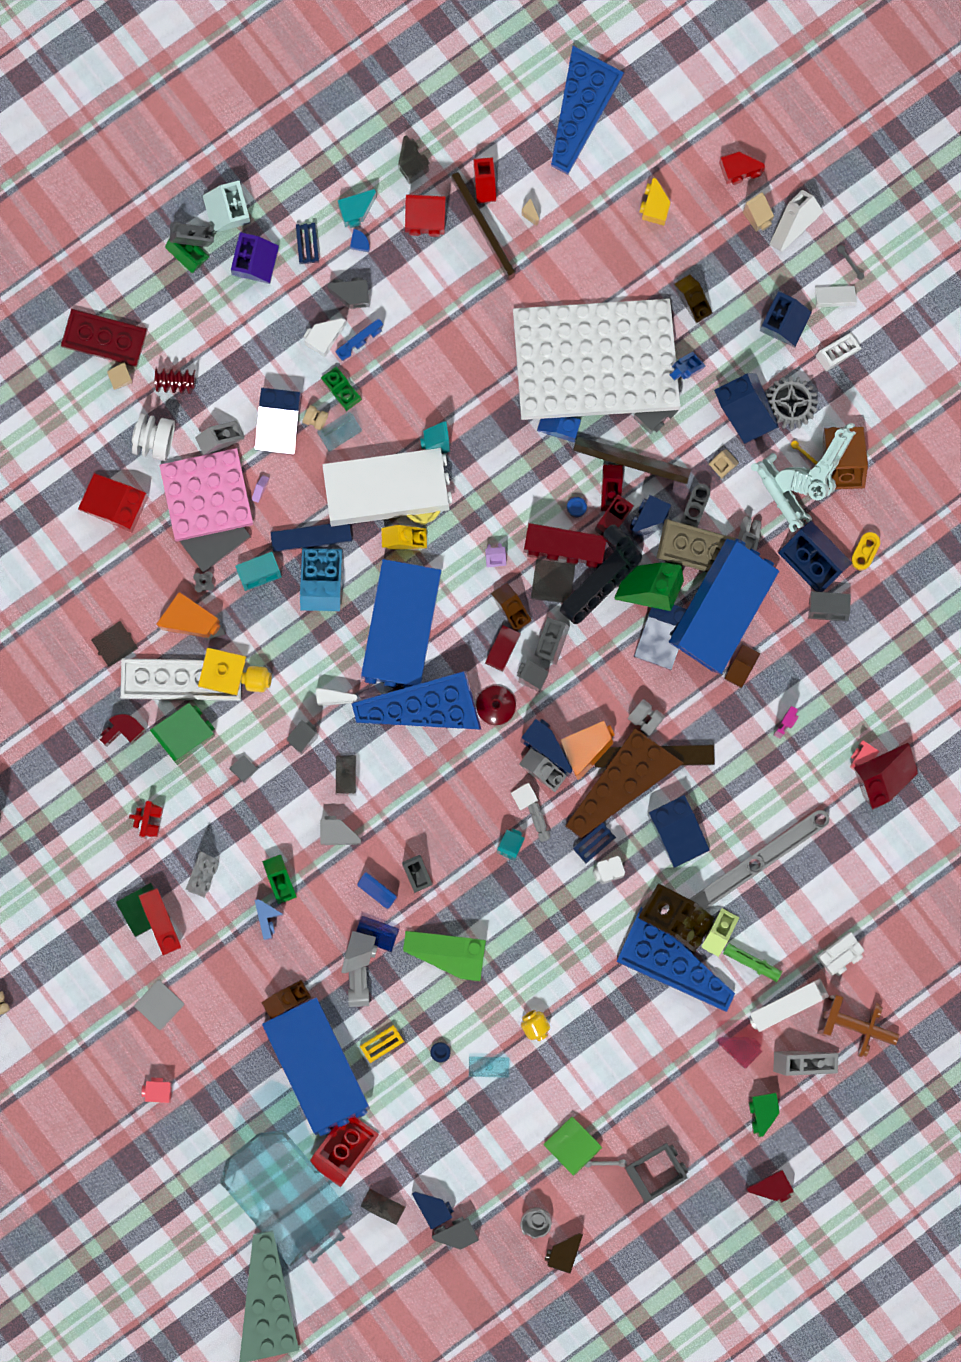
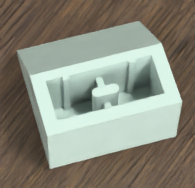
M240 181L220 185L202 195L210 225L214 227L212 233L251 224Z

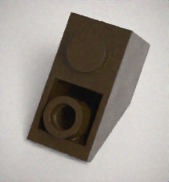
M691 274L674 283L680 300L696 324L713 314L700 283Z

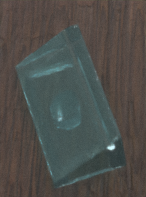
M347 412L322 428L321 431H317V434L330 452L360 433L362 429L351 412Z
M469 1057L468 1077L509 1078V1058Z

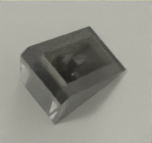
M369 1189L360 1206L397 1225L406 1208L402 1204L372 1189Z

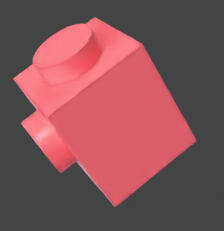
M151 1077V1081H146V1085H142V1097L145 1098V1102L171 1103L172 1083L163 1082V1078Z

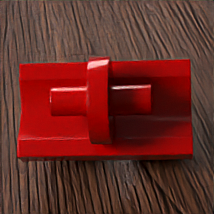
M146 801L143 816H141V808H136L135 815L129 814V819L134 820L133 828H139V823L142 821L139 836L145 839L147 837H158L160 826L151 825L150 819L151 817L161 819L163 813L162 807L154 805L151 801Z

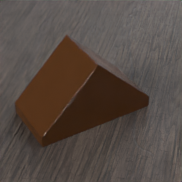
M743 644L724 679L742 689L761 653Z

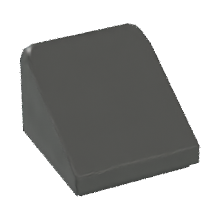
M244 755L229 768L243 783L258 770Z

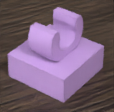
M499 543L497 548H491L489 544L487 549H485L486 566H506L505 547H502V544Z

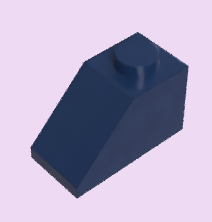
M416 1191L412 1193L431 1230L453 1218L451 1213L454 1211L449 1201L445 1203L443 1199Z

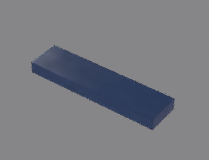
M324 524L270 532L273 553L352 542L350 524L338 526Z

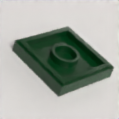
M152 883L116 902L135 938L152 929L139 898V895L154 889Z

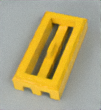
M392 1025L362 1044L360 1048L369 1063H372L404 1043V1040L395 1026ZM393 1030L394 1034L370 1050H366L365 1047ZM396 1037L399 1041L372 1058L369 1055Z

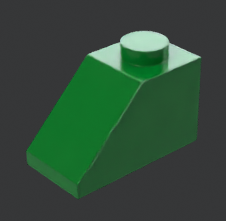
M282 855L263 860L262 862L277 903L281 904L297 898Z

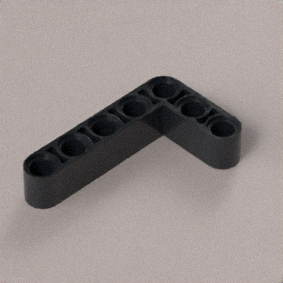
M616 525L609 526L603 534L613 553L560 607V612L573 624L582 622L642 560V554L631 538Z

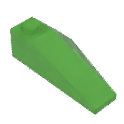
M406 931L403 951L460 979L480 981L486 940Z

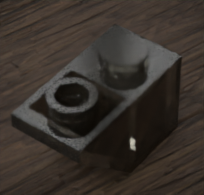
M406 135L402 141L398 169L410 185L429 172L428 165L430 163L424 154L420 155L417 149L419 147L413 138L409 139Z

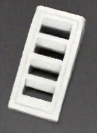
M849 333L820 350L816 358L825 371H829L862 348L853 335ZM845 341L848 342L852 350H849L847 345L844 343ZM839 345H840V347L843 349V351L845 352V354L842 353V351H841L840 348L838 347ZM831 350L835 352L838 358L835 357Z
M316 688L317 704L319 706L358 702L357 695Z

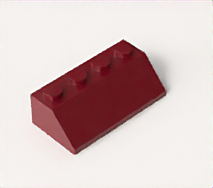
M528 523L523 553H527V556L532 558H539L540 555L547 557L546 559L550 561L562 559L566 560L568 564L578 565L579 562L585 563L586 567L597 568L603 563L606 541L600 535Z

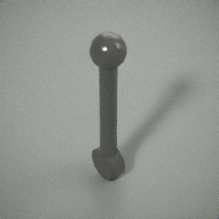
M843 245L838 246L837 252L845 257L856 272L857 278L862 280L864 273L860 272L845 252V247Z

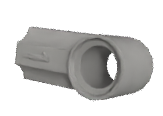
M362 967L349 972V1007L369 1006L366 967Z

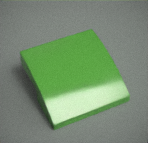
M573 1117L543 1144L573 1176L602 1149V1146Z

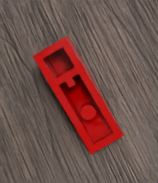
M158 888L139 895L162 955L182 948Z

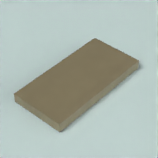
M665 519L656 558L708 572L726 539L735 540L736 538Z

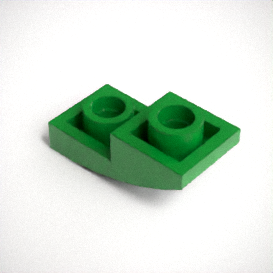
M337 366L321 377V380L346 412L362 400Z

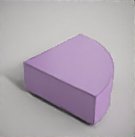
M263 475L256 484L252 501L259 503L268 484V477Z

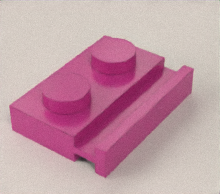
M791 706L787 710L774 736L781 739L785 734L784 731L788 727L791 729L799 717L796 715L798 709Z

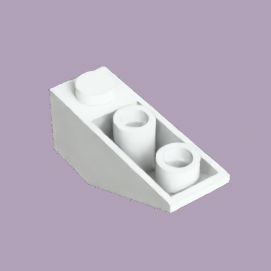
M802 190L788 203L771 239L770 245L782 252L823 213L822 208L813 195Z

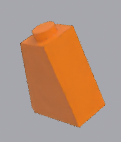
M179 592L156 625L163 631L209 638L211 634L214 636L218 632L220 621L217 617Z
M604 721L560 740L577 780L581 779L614 743L612 737L615 734L611 725L606 726Z

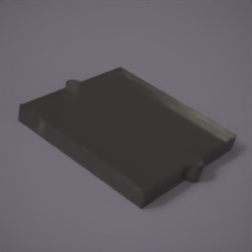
M121 621L91 639L99 651L98 655L102 656L108 667H111L138 649L131 638L132 634L127 632Z

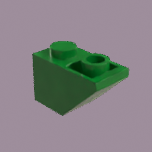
M776 1093L753 1096L751 1101L748 1102L750 1114L753 1113L755 1119L752 1122V1130L754 1134L757 1133V1137H763L780 1114Z

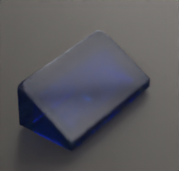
M362 916L356 932L376 937L374 945L392 952L399 929Z

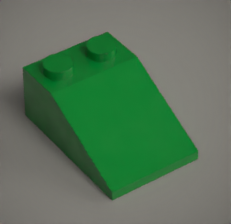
M665 562L639 565L620 583L614 599L671 611L684 582L682 566Z

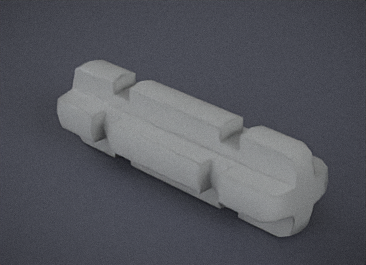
M533 803L528 806L530 814H532L531 817L536 831L539 832V839L541 842L550 839V834L546 831V823L542 813L539 812V804Z

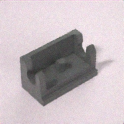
M171 222L170 242L208 247L214 242V237L211 236V231L214 230V227Z
M811 591L808 619L848 622L851 594Z
M547 617L534 655L541 660L545 659L557 665L569 626L564 622Z

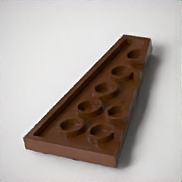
M634 728L565 827L579 837H584L684 763Z

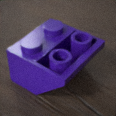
M240 232L231 266L232 276L270 284L279 245L259 236Z

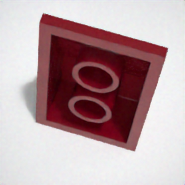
M909 743L854 767L862 795L872 810L890 802L918 774Z

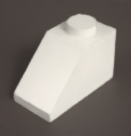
M341 318L315 324L312 329L309 328L303 337L305 338V345L326 357L346 326V320Z

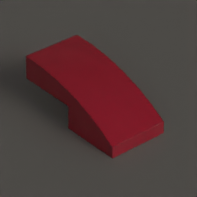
M503 625L485 664L503 672L521 633Z

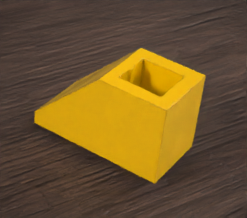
M653 178L651 184L647 183L645 194L648 195L647 201H642L639 213L643 214L642 220L664 226L671 202L658 180Z
M404 525L381 528L382 548L396 550L427 548L426 528Z

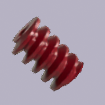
M156 367L154 385L157 392H160L163 387L164 392L167 393L171 387L172 393H176L179 388L181 394L184 393L185 389H187L188 394H192L193 389H195V369L192 375H190L188 369L182 374L181 369L178 368L177 373L174 374L173 368H170L169 372L166 373L165 367H163L161 372L158 373Z

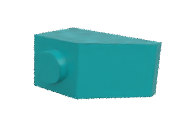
M375 189L337 200L345 227L354 228L361 225V222H364L376 199Z
M446 421L423 430L424 437L420 438L421 449L441 448V453L450 452Z
M513 828L511 831L506 830L497 853L515 861L525 840L522 837L523 833Z

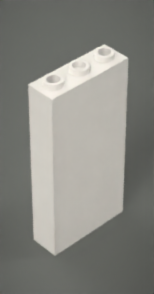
M441 448L322 464L331 526L449 510V504L452 503L451 491L447 492L446 485L450 484L449 475L444 473L443 466H447L446 454H441Z

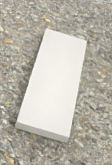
M122 658L121 699L241 701V683L237 696L198 687L204 660Z

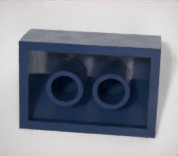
M812 521L801 528L778 552L816 592H824L852 564Z

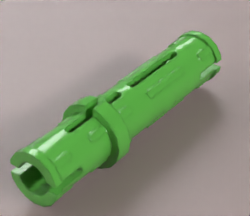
M728 943L723 953L757 971L756 974H762L776 983L783 972L768 964L766 960L762 961L731 943Z

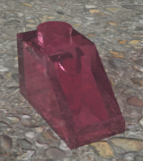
M719 1037L715 1040L743 1069H746L762 1052L760 1049L762 1045L755 1038L750 1040L748 1037Z

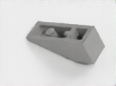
M774 1052L773 1072L785 1076L838 1073L839 1053Z

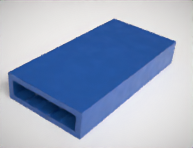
M737 538L735 540L726 539L669 640L670 644L710 671L719 674L723 673L779 573V570L773 567L775 564L765 558L763 560L759 557V552L746 548V543Z
M382 559L361 672V679H365V683L376 684L378 681L383 682L384 686L396 688V685L407 688L421 684L442 570Z
M317 997L262 1024L315 1136L318 1134L324 1136L331 1132L330 1128L336 1125L342 1127L349 1123L348 1119L354 1116L360 1118L368 1113L367 1110L370 1109L369 1104Z

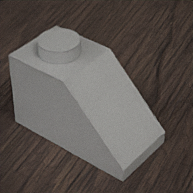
M237 421L208 427L196 436L195 439L203 455L233 445L243 440L244 436Z
M324 816L325 820H320L321 845H361V839L341 819H337V816Z
M352 931L341 973H348L369 965L371 957L375 958L378 948V946L374 945L376 937Z

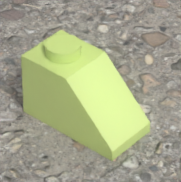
M722 908L701 947L719 957L739 917Z

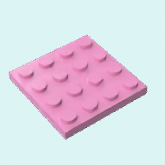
M237 448L159 465L175 541L253 525Z

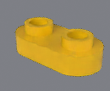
M868 532L861 537L851 558L852 566L856 570L863 571L871 565L880 546V538L877 534ZM871 540L873 546H867L866 541ZM863 558L864 564H859L857 559Z

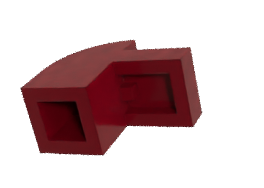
M119 714L109 719L114 726L112 728L107 727L100 734L102 737L99 740L108 747L122 734L133 745L146 732V729L134 717Z

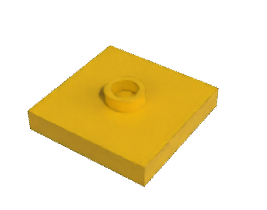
M207 648L198 687L237 696L246 656Z

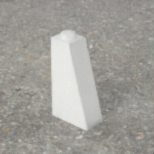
M819 978L750 1014L752 1017L750 1022L753 1028L758 1029L760 1032L826 999L829 995Z

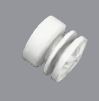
M141 413L133 431L132 453L138 455L142 447V456L146 457L149 450L153 449V459L167 461L172 446L175 421L161 418L158 426H156L154 416L151 415L147 423V415Z

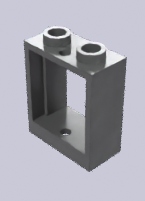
M665 1143L625 1167L626 1172L645 1203L688 1179L686 1174L689 1172L683 1162L679 1164L676 1156L678 1153L673 1145L669 1146ZM665 1150L679 1177L650 1194L635 1167Z

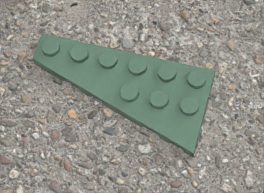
M273 1230L253 1234L239 1362H250L299 1351Z

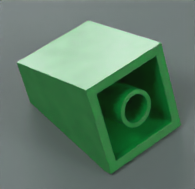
M190 703L186 704L150 729V732L177 766L215 737L213 733L215 728L208 720L206 722L203 721L200 717L203 713L196 704L193 707Z

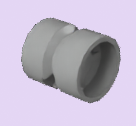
M643 699L627 719L635 726L640 725V730L650 736L665 716L658 710L653 711L652 705ZM650 715L652 719L648 723L645 722L646 716Z

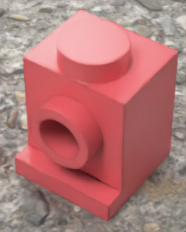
M862 740L858 745L861 747V750L857 748L851 756L853 762L850 768L854 770V767L874 759L879 750Z

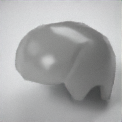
M539 1207L528 1209L522 1215L520 1222L522 1233L533 1239L547 1235L552 1225L549 1213Z

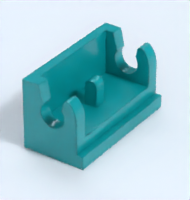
M273 552L235 565L244 591L282 577Z

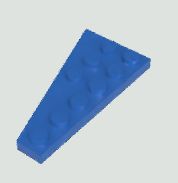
M466 671L351 703L356 723L482 730Z
M641 907L616 962L727 1012L735 993L675 938L640 920L638 917L643 910Z

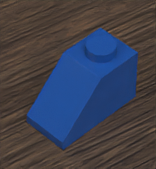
M574 417L540 419L537 431L575 443L581 420Z

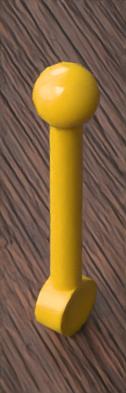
M797 441L791 443L793 449L800 451L815 465L818 463L799 446Z

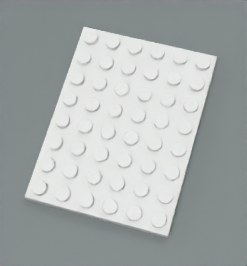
M670 299L513 309L521 420L680 410L678 379L674 381L669 375L675 370L672 366L676 362Z

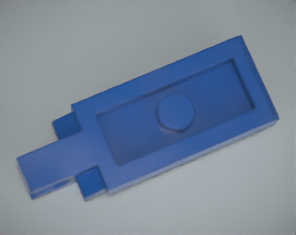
M377 319L337 349L335 353L341 361L351 357L352 349L355 347L357 350L367 343L365 341L370 336L375 338L379 335L384 324L380 319Z
M691 352L673 364L672 367L675 370L669 375L674 381L679 377L685 380L702 371L706 366L694 352Z

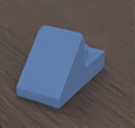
M257 899L255 904L263 939L269 940L272 939L271 934H274L275 930L273 922H268V919L283 916V914Z

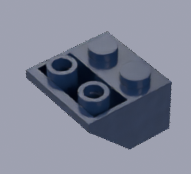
M778 291L760 328V332L795 348L812 312L797 299Z
M649 495L648 499L644 498L639 507V517L635 516L630 525L631 537L638 538L661 530L665 519H667L670 513L671 504L652 495Z

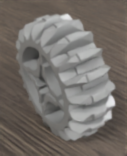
M789 376L788 382L782 377L781 384L775 381V388L770 386L768 390L771 393H766L773 414L777 418V423L783 422V429H785L787 424H789L790 430H793L794 424H796L797 428H801V421L807 425L808 419H813L814 417L811 412L817 411V408L813 405H817L818 400L812 399L817 394L816 392L810 393L813 389L812 386L805 387L807 384L806 380L802 384L799 383L800 377H797L795 382H793L792 376ZM788 389L785 398L775 400L776 395L780 391ZM795 389L800 391L806 400L796 396ZM790 396L793 402H796L794 403L792 410L791 406L787 404ZM776 406L784 408L787 411V416L781 414ZM807 406L806 411L802 415L794 416L795 409Z

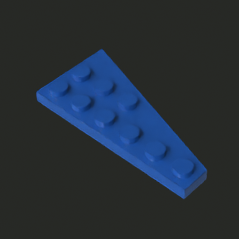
M572 46L551 163L552 167L569 175L624 76V72L575 46Z

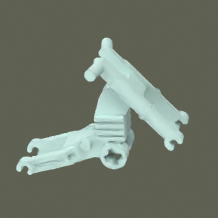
M849 423L844 428H840L835 432V437L823 458L812 470L805 467H789L779 472L773 464L777 459L774 453H771L762 462L759 461L751 465V469L758 472L763 484L777 504V508L781 510L788 521L791 532H795L797 527L801 528L806 525V522L812 521V517L805 513L792 491L804 495L809 494L814 500H821L835 491L836 483L831 478V475L839 464L853 436L856 434L855 431L851 432L849 428L855 427L854 423Z

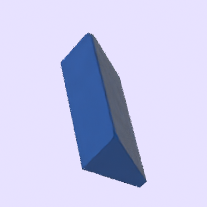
M367 872L363 874L357 884L359 888L386 909H389L397 899L394 893Z

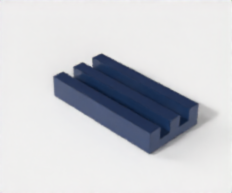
M315 223L296 224L299 264L319 263ZM308 229H312L315 257L313 259L310 256ZM300 230H304L307 259H303Z
M602 823L577 844L573 850L586 864L616 837ZM601 829L605 831L582 852L579 851V848ZM606 835L610 837L587 858L584 856Z

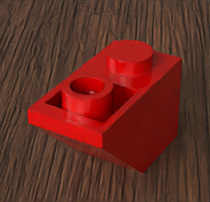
M741 152L721 157L719 161L726 184L732 183L736 185L743 182L745 178H757L765 170L764 163Z
M493 157L473 159L477 203L496 202Z

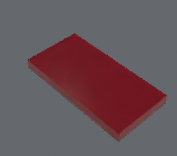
M71 309L61 347L138 367L148 329Z

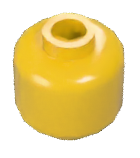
M249 666L246 672L242 673L241 683L245 684L247 691L263 693L271 686L272 674L268 672L266 667Z
M532 1010L522 1017L521 1028L528 1039L541 1041L548 1036L547 1032L550 1030V1024L543 1012Z

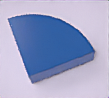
M353 229L350 249L369 253L370 247L367 237L361 231Z

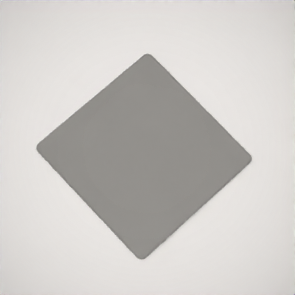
M158 980L134 1007L158 1030H161L184 1006V1003Z

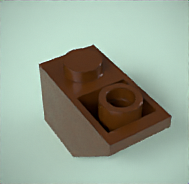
M505 583L491 593L497 606L515 631H518L532 621L517 593L508 583Z
M302 980L276 992L261 1003L270 1019H273L310 999L311 996Z

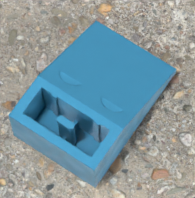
M302 548L300 611H340L342 549Z

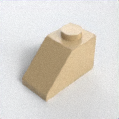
M763 192L745 204L743 214L756 232L760 229L764 231L772 225L771 222L774 215Z

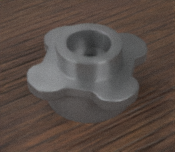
M209 571L205 574L195 573L193 576L196 582L195 590L197 592L212 591L214 589V584L212 583L213 574Z

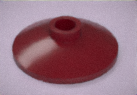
M491 686L479 694L476 710L479 717L485 723L494 726L503 725L513 717L516 710V701L508 689L501 686ZM498 701L500 707L494 708L492 703Z

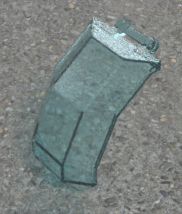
M284 1130L259 1132L226 1160L220 1184L262 1232L274 1231L278 1253L289 1266H292L305 1254L314 1264L318 1261L317 1258L335 1243L345 1239V1236L338 1227L350 1218L353 1213ZM331 1231L334 1233L313 1252L310 1250Z

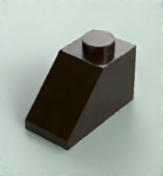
M577 1233L553 1245L552 1250L548 1249L544 1261H547V1266L571 1274L583 1234Z

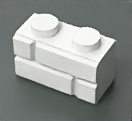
M618 856L610 858L608 861L598 862L592 870L596 882L600 881L601 884L611 882L612 879L623 878L625 874L621 859Z
M848 932L819 954L817 958L831 976L834 974L839 976L847 970L845 966L848 963L852 962L855 964L862 959L863 956L861 954L865 950L853 934Z

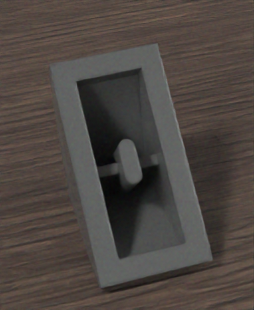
M421 855L402 862L414 893L433 885Z

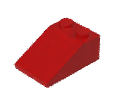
M406 194L405 233H409L411 236H420L421 233L428 234L431 237H439L440 234L444 235L446 196Z
M94 473L78 510L133 533L148 500V495L134 487Z
M355 1116L348 1119L349 1123L342 1127L336 1125L308 1162L309 1165L340 1188L379 1136L376 1131Z

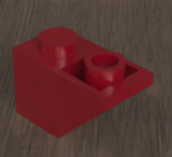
M617 495L596 525L594 531L603 536L605 530L611 525L621 528L634 505L620 495Z

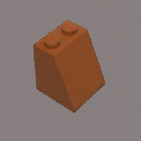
M855 426L849 428L851 432L855 431L856 434L853 436L839 464L831 475V478L836 483L835 490L865 488L868 460L864 427ZM824 428L823 456L834 439L835 432L840 428Z

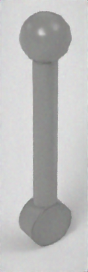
M590 1160L585 1167L589 1168L598 1165H619L620 1167H625L627 1161Z

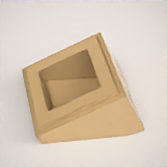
M529 199L522 208L521 214L537 226L539 224V217L532 200Z
M125 363L107 371L114 390L132 384Z
M727 449L721 451L709 463L721 479L739 464Z

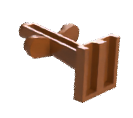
M838 995L829 996V1000H832L833 1003L830 1010L824 1011L822 1019L827 1020L824 1030H818L817 1034L831 1036L834 1025L863 1034L864 1037L858 1051L859 1057H866L870 1049L868 1041L870 1037L888 1044H897L899 1039L898 1033L874 1025L876 1018H880L883 1009L879 1003L875 1002L869 1022L867 1023L839 1012L844 997Z

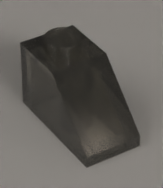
M336 755V796H356V755Z

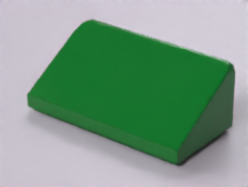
M170 239L165 245V248L191 273H194L209 258L199 246L171 243Z

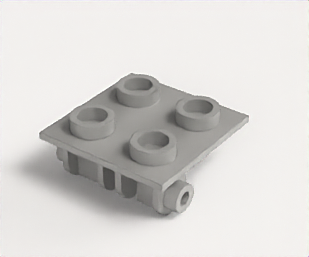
M200 851L186 890L205 898L206 893L210 890L213 875L217 872L219 860Z

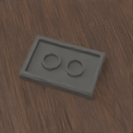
M242 527L179 542L204 573L251 538V536Z

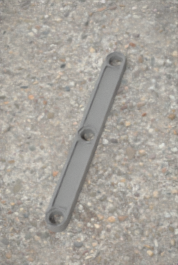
M823 810L814 812L691 897L690 900L706 910L826 827L829 823V815ZM817 814L825 816L826 821L823 825L815 823L814 818ZM752 859L760 862V868L756 871L751 870L749 867V862Z

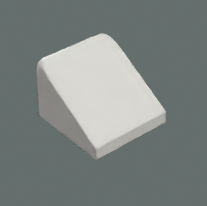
M529 783L511 793L520 811L538 802Z

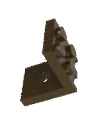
M659 883L638 917L645 923L672 936L694 953L701 946L705 934L710 930L715 919L696 902ZM666 905H669L668 912L662 914V908Z

